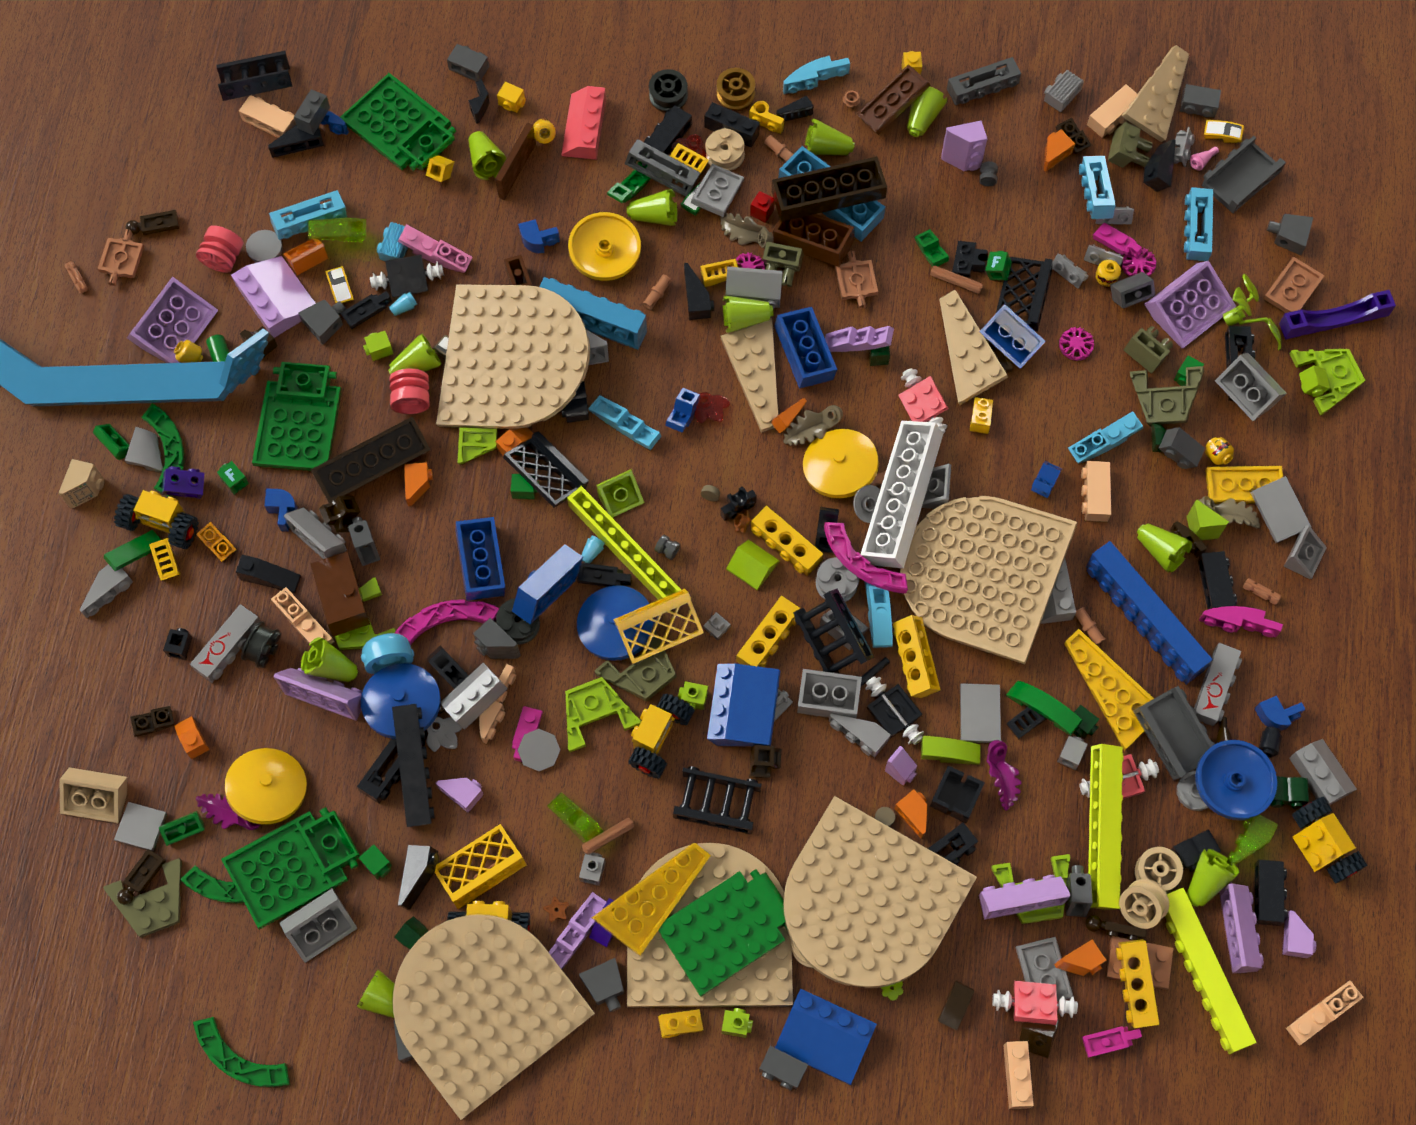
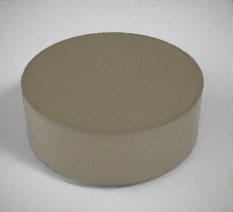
M711 485L703 486L701 496L709 501H718L721 494L718 488Z
M881 807L876 811L875 819L890 827L894 823L895 813L889 807Z

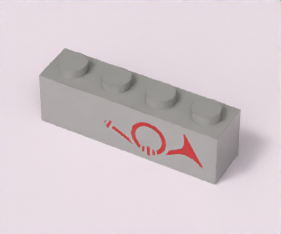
M240 604L190 663L191 667L211 683L219 679L223 674L224 668L235 660L236 654L240 649H243L252 630L261 622L259 617Z
M1218 643L1211 657L1213 660L1208 666L1194 707L1199 721L1214 726L1217 721L1220 722L1224 715V710H1222L1223 704H1227L1230 693H1228L1229 686L1232 687L1236 676L1233 675L1234 671L1239 669L1242 658H1239L1240 650Z

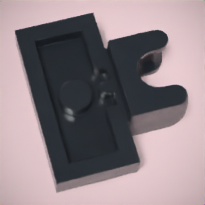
M958 241L952 272L964 277H971L972 269L973 272H986L984 261L988 260V251L976 249V242Z
M743 486L739 488L736 494H728V504L720 508V515L723 520L734 519L739 512L754 507L757 495L753 490L747 492Z

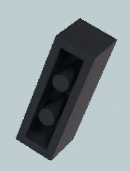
M712 102L704 115L705 128L714 132L724 128L734 130L741 135L744 145L752 148L759 136V122Z
M674 105L671 110L666 112L662 122L655 126L651 136L646 137L644 143L669 155L692 126V115Z
M1225 551L1202 553L1198 559V565L1207 609L1236 606L1237 596L1232 590L1233 577L1229 575L1230 563L1228 557L1225 556Z
M1259 859L1254 864V912L1257 918L1256 924L1280 926L1287 919V909L1284 908V900L1287 898V889L1284 888L1287 869L1284 868V862Z

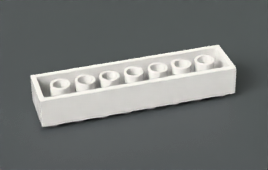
M901 421L861 555L870 561V564L873 566L904 568L943 437V432L936 423Z

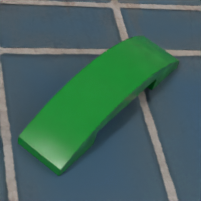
M638 161V162H637L638 165H640L641 167H643V168H645V169H646L647 166H648L647 164H646L645 166H642V162H641V161ZM634 170L621 183L617 182L607 192V195L620 203H625L637 195L651 178Z
M1017 681L1006 694V697L1019 705H1026L1054 722L1055 727L1070 736L1082 722V719L1067 706L1028 683Z

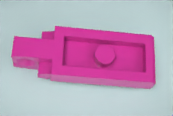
M1103 223L1093 234V238L1121 255L1129 253L1138 258L1142 253V247L1133 238L1106 223Z
M523 706L512 742V749H515L514 760L522 762L518 753L519 745L524 734L539 728L543 714L541 710Z
M1121 1026L1083 1036L1082 1041L1087 1057L1090 1058L1128 1048L1133 1045L1132 1040L1141 1038L1142 1034L1140 1028L1129 1031L1128 1027Z

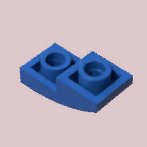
M328 111L320 124H328L330 131L335 134L347 135L346 123L339 116Z

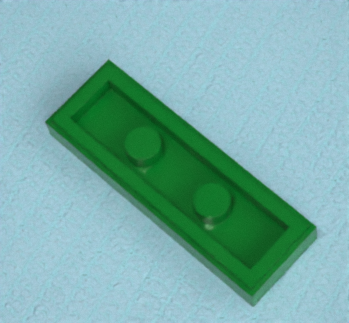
M151 530L104 554V559L114 571H117L152 553L149 544L161 539Z

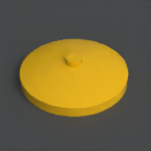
M610 212L594 213L581 219L572 229L568 241L569 256L573 265L583 275L600 281L615 280L628 274L637 264L641 253L640 236L635 226L623 216Z
M836 429L826 432L822 439L817 437L809 445L803 458V470L809 485L819 494L830 498L854 496L859 489L873 482L879 467L877 451L871 440L864 434L850 429Z
M272 748L255 749L240 756L230 766L225 779L226 799L232 810L249 822L256 824L278 823L292 816L302 805L306 794V776L299 762L286 752Z

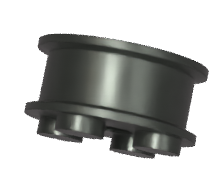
M671 69L655 73L649 81V98L652 105L665 112L671 110L674 105L681 108L688 98L686 78L680 72Z
M515 598L510 599L499 608L496 622L517 644H525L537 635L540 628V620L538 617L533 623H527L512 612Z
M263 621L259 622L250 633L243 647L241 659H248L256 663L257 668H264L270 654L274 655L279 645L276 643L281 636L280 631L266 627Z

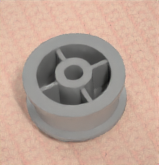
M837 557L830 558L820 565L816 577V589L823 599H825L823 596L825 593L834 589L839 590L845 602L855 595L859 578L850 572Z

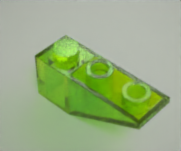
M335 218L308 221V239L363 242L366 238V219Z
M562 792L547 805L584 843L603 832L593 818Z
M1260 814L1246 819L1243 825L1246 829L1243 835L1239 834L1235 841L1237 847L1234 852L1231 851L1227 857L1228 864L1230 866L1233 863L1237 865L1265 847L1271 841L1278 824Z

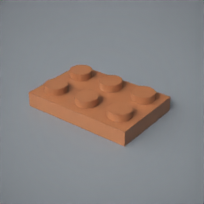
M1293 257L1263 299L1285 313L1301 310L1323 280L1324 275Z
M1115 936L1111 937L1106 978L1121 981L1119 969H1122L1121 960H1117L1116 948H1119L1118 942L1133 940ZM1146 943L1153 987L1167 990L1169 989L1173 948ZM1136 957L1129 959V967L1135 968L1138 965ZM1136 978L1132 981V983L1142 984L1140 978Z

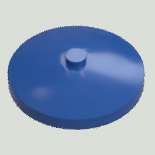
M626 586L605 587L589 596L581 606L577 617L578 635L585 648L596 657L605 660L616 661L629 658L613 619L648 605L647 599L640 592ZM651 620L645 621L641 629L651 632L654 622ZM629 628L623 632L626 638L633 640L637 630ZM640 631L636 642L646 645L649 635ZM635 644L632 654H637L644 647Z
M406 663L390 665L379 670L366 683L361 696V709L368 725L376 733L391 739H396L392 707L417 703V707H421L423 718L419 719V725L424 727L425 731L436 719L441 705L440 691L433 676L419 666Z
M1240 740L1219 742L1203 754L1196 768L1195 781L1200 797L1213 812L1222 817L1232 820L1253 818L1266 810L1275 797L1277 776L1274 766L1262 750L1248 742Z

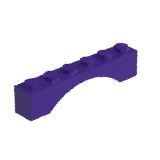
M1390 290L1372 293L1360 300L1332 309L1319 311L1302 309L1288 312L1283 315L1279 325L1284 338L1290 339L1386 317L1391 314L1396 305Z

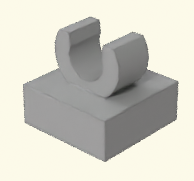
M717 612L703 625V628L717 640L731 627V624Z

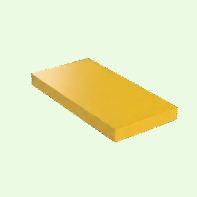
M1282 466L1206 467L1205 469L1208 497L1213 499L1214 504H1221L1230 498L1235 499L1236 504L1244 501L1246 504H1256L1250 492L1283 477Z

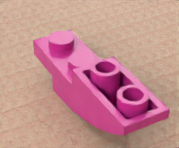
M1226 606L1205 610L1199 621L1204 622L1207 626H1218L1226 632H1237L1240 627H1243L1247 631L1260 632L1266 637H1277L1283 626L1281 623L1265 619L1266 611L1240 606Z

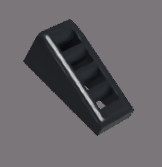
M804 96L777 110L776 115L784 118V122L813 115L814 106L808 96Z
M1027 707L1007 722V726L1019 740L1047 720V718L1040 716L1039 713ZM1031 712L1032 715L1036 718V721H1034L1028 713ZM1023 717L1028 721L1029 726L1022 720ZM1017 721L1024 729L1023 731H1021L1015 724Z

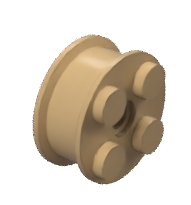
M724 128L713 132L707 138L705 144L706 159L709 160V165L714 164L729 171L738 168L745 157L743 138L739 133L731 129Z
M1153 847L1145 851L1137 860L1134 873L1136 880L1148 879L1155 881L1168 893L1181 881L1183 866L1180 858L1172 850L1165 847Z
M1139 879L1134 881L1121 894L1119 906L1122 915L1130 924L1138 928L1149 929L1156 926L1168 913L1169 899L1164 889L1157 882Z

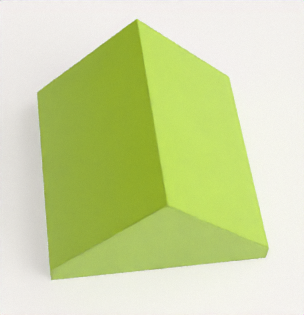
M631 469L597 485L598 496L606 512L612 518L644 503Z
M1199 500L1195 501L1187 515L1189 529L1201 540L1218 539L1229 523L1228 520Z
M747 540L737 547L726 570L758 591L780 560L752 541Z

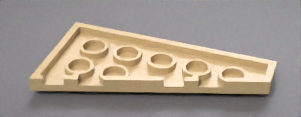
M1177 45L1170 49L1162 60L1161 65L1156 68L1152 77L1147 80L1139 91L1136 99L1131 102L1127 111L1122 114L1123 118L1160 142L1165 141L1167 138L1189 53Z
M954 290L939 300L958 404L962 405L1007 379L1008 375L984 336L979 332L980 329L958 293Z
M771 318L769 321L721 336V341L761 433L775 428L771 422L778 416Z

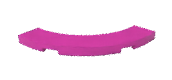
M825 522L824 530L827 541L836 557L850 572L878 588L897 593H907L906 574L876 568L871 565L870 561L859 552H856L851 546L844 523Z
M450 600L426 607L412 618H408L396 630L395 634L406 637L411 646L426 630L444 622L471 620L484 624L489 618L495 622L499 608L480 601Z

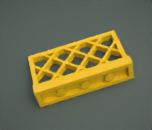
M686 589L613 619L632 664L704 633L691 602L689 592ZM686 603L690 609L687 617L677 613L680 606ZM663 613L673 614L669 625L659 621ZM676 616L685 619L682 629L672 626ZM647 620L655 622L651 632L641 629ZM688 621L695 623L698 629L692 633L684 631ZM658 624L667 627L664 637L654 634ZM629 628L637 630L633 640L626 638L623 631ZM670 629L680 632L678 638L674 641L666 639ZM640 631L649 635L646 645L636 642ZM653 636L662 640L660 646L655 649L649 647ZM634 645L644 647L642 654L634 658L632 654Z
M499 824L437 864L435 874L456 908L460 909L527 864L502 825ZM501 832L503 835L501 843L492 842L493 836ZM478 845H486L484 854L474 853ZM490 846L500 847L497 856L488 855ZM504 848L512 849L514 852L508 858L501 857ZM461 856H469L467 865L457 864ZM473 857L483 858L480 867L471 866ZM486 859L496 860L495 866L491 869L484 868ZM446 866L452 867L449 876L441 875L439 870ZM456 868L465 869L463 878L453 877ZM469 870L479 871L477 878L474 880L467 879ZM452 881L461 882L460 889L452 893L450 890Z

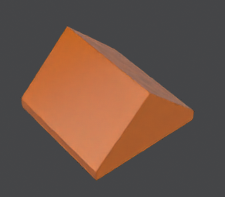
M316 237L283 253L297 276L329 259L323 243Z

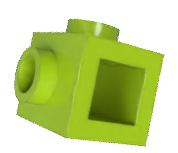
M386 331L371 333L369 336L364 337L366 345H363L366 355H371L372 361L394 354Z
M1313 365L1299 373L1301 388L1305 394L1319 397L1331 389L1326 369Z
M685 681L684 687L679 689L678 697L683 699L685 703H689L693 709L704 710L708 686Z
M734 1008V1011L725 1010L722 1034L746 1038L747 1032L751 1033L753 1020H749L750 1014H746V1010Z

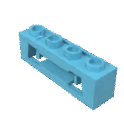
M1083 156L1082 164H1079V174L1082 175V187H1085L1084 199H1087V212H1090L1091 219L1113 218L1115 200L1105 156ZM1098 175H1099L1098 185H1099L1100 194H1098V198H1096L1097 187H1096L1095 180H1098Z
M1191 188L1189 194L1185 196L1187 210L1185 211L1184 220L1187 221V226L1184 229V236L1187 237V241L1184 243V252H1186L1187 260L1208 261L1212 254L1213 189ZM1204 208L1201 236H1197L1195 241L1198 213H1202Z
M338 190L269 213L271 224L279 240L289 238L298 233L307 232L315 227H322L333 221H340L347 217L346 207ZM331 199V201L320 204V202ZM292 212V214L281 217V215Z

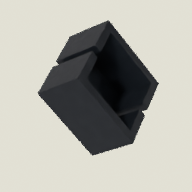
M948 766L930 807L944 814L949 811L951 812V817L967 823L985 782L968 775L965 783H963L961 780L964 773Z

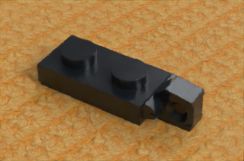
M387 291L379 296L371 294L341 312V315L352 330L386 308L385 306L392 302Z
M581 563L577 582L605 587L631 586L632 575L624 574L623 570L618 569V567Z

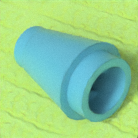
M408 292L399 297L389 308L394 316L414 309L417 302L412 294Z
M593 535L590 539L588 538L581 554L583 556L582 561L590 564L604 549L605 543Z

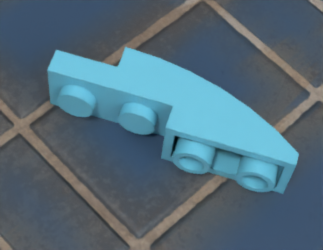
M826 56L803 65L783 81V93H795L805 89L810 90L818 87V80H827L831 77L849 74V58L831 61L830 56Z
M1132 411L1102 430L1100 428L1068 447V450L1076 462L1080 464L1127 441L1128 437L1143 429V425Z
M865 582L873 648L892 647L893 635L889 591Z

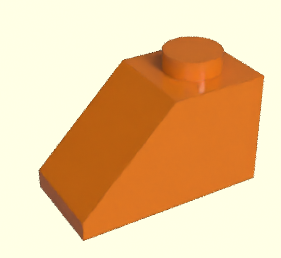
M1062 129L1056 133H1051L1047 138L1043 168L1045 172L1073 153L1075 143Z
M528 427L509 429L495 441L497 450L504 456L508 451L529 440L533 432Z
M427 462L404 464L405 497L408 506H412L430 488V480H433V471L429 469Z
M192 716L174 725L177 736L191 759L210 750Z
M913 789L895 805L894 809L922 839L926 833L927 800L921 792L917 793Z
M1090 940L1061 958L1054 965L1058 969L1085 976L1089 972L1094 975L1103 969L1101 964L1107 960L1095 942Z

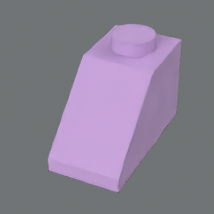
M899 746L887 761L885 772L904 786L907 781L911 783L917 775L915 772L917 765L904 748Z
M468 778L440 780L436 783L440 791L468 813L484 795L481 790L482 786L474 779L470 781Z
M1290 910L1287 912L1286 921L1284 920L1283 955L1308 958L1316 951L1314 934L1300 917Z

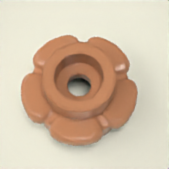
M848 91L843 97V102L847 107L858 106L860 96L856 91Z

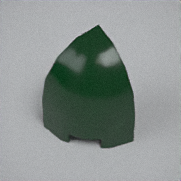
M1156 423L1151 424L1152 452H1162L1159 446L1167 430Z
M413 916L403 924L394 938L405 947L411 949L428 932V929Z

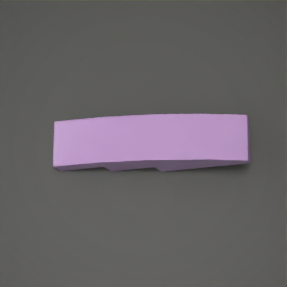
M869 326L858 330L854 327H848L827 333L825 340L830 352L876 349L891 345L894 329L890 326L879 329Z
M593 892L571 918L568 926L549 951V954L561 969L568 963L594 927L595 921L591 917L600 912L606 904L605 900Z

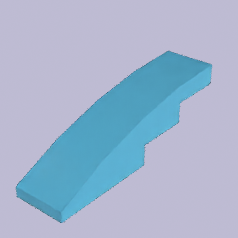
M600 395L589 407V411L605 423L649 450L662 437L660 432L645 425L643 420L629 414L628 409Z

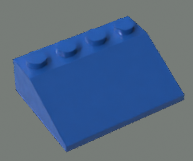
M736 663L718 664L707 739L716 746H771L781 671L779 669Z
M800 989L775 1048L808 1064L810 1067L851 1085L877 1024Z

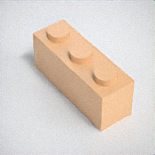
M1125 84L1090 115L1087 125L1102 138L1107 134L1110 135L1119 123L1123 124L1126 121L1122 114L1127 111L1131 102L1136 99L1137 93Z
M250 95L239 110L242 121L278 138L296 125L294 114L289 111L285 112L274 104L270 105L260 97L256 98Z
M1087 461L1085 468L1082 467L1081 478L1084 479L1081 495L1085 496V502L1082 503V514H1085V521L1108 522L1111 516L1110 462Z
M1028 1041L1006 1042L1004 1044L1009 1109H1030L1034 1105Z

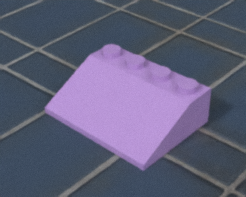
M282 256L247 265L231 274L236 287L273 337L301 322L298 313L316 304Z
M1209 261L1195 264L1144 304L1153 319L1181 348L1187 346L1219 321L1224 313L1236 307Z
M172 277L127 336V339L166 363H180L175 359L174 354L177 344L185 340L195 343L218 312V309Z
M289 668L275 673L274 679L285 695L357 721L362 710L361 690L353 687L348 689L340 682L334 681L332 683L326 681V678L307 675L301 668L297 670Z

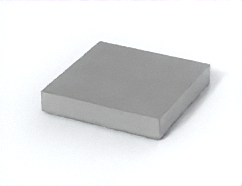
M128 802L114 840L154 851L160 835L159 826L164 825L167 813Z

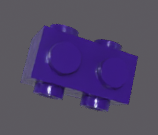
M174 466L165 469L162 495L201 499L205 473L200 472L199 469H188V471L180 470V467Z

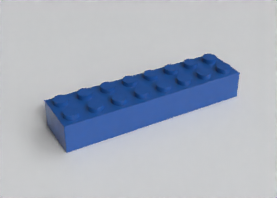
M1109 541L1092 553L1086 566L1088 574L1099 582L1100 588L1112 597V602L1124 611L1127 620L1136 625L1139 634L1148 639L1151 648L1159 652L1164 663L1169 667L1171 666L1175 671L1176 677L1187 685L1202 674L1213 659L1112 542Z

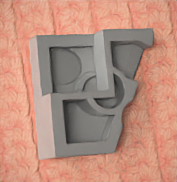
M135 427L125 462L145 467L146 470L162 473L163 466L157 435L151 431Z

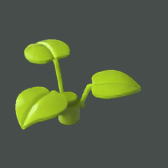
M1243 274L1242 278L1250 292L1249 298L1246 299L1240 287L1236 288L1232 300L1237 302L1239 306L1224 313L1223 318L1227 326H1233L1237 323L1242 325L1245 323L1266 322L1277 339L1278 350H1280L1281 334L1271 318L1243 320L1246 317L1244 311L1248 316L1252 315L1248 302L1253 298L1256 302L1259 301L1256 287L1250 278Z

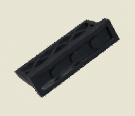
M1010 257L1012 263L1008 280L1003 282L996 313L1002 307V304L1011 309V306L1018 302L1022 309L1015 312V314L1018 316L1026 312L1029 316L1028 321H1023L1034 331H1038L1053 271V259L1045 258L1044 262ZM1012 264H1021L1023 268L1015 272L1012 269ZM1033 266L1040 267V271L1034 275L1029 270ZM1026 271L1030 277L1022 281L1018 275ZM1015 277L1019 283L1011 288L1008 281ZM1033 280L1036 287L1029 290L1025 284ZM1023 287L1026 293L1018 297L1014 291ZM1011 293L1015 299L1007 303L1004 297ZM1030 296L1032 303L1025 306L1021 300Z
M539 431L533 433L529 440L508 451L503 456L553 508L565 502L567 497L580 486L586 489L589 482ZM530 446L535 453L525 452V448ZM511 456H522V461L514 460ZM525 457L535 458V464L525 462ZM538 459L544 460L548 466L538 464ZM524 467L533 468L534 474L527 473ZM538 469L548 471L547 476L538 475ZM551 472H556L560 478L551 477ZM537 480L547 481V486L539 485ZM550 482L560 483V489L550 487ZM563 484L569 485L573 490L563 489ZM550 492L560 494V498L554 500L550 496Z

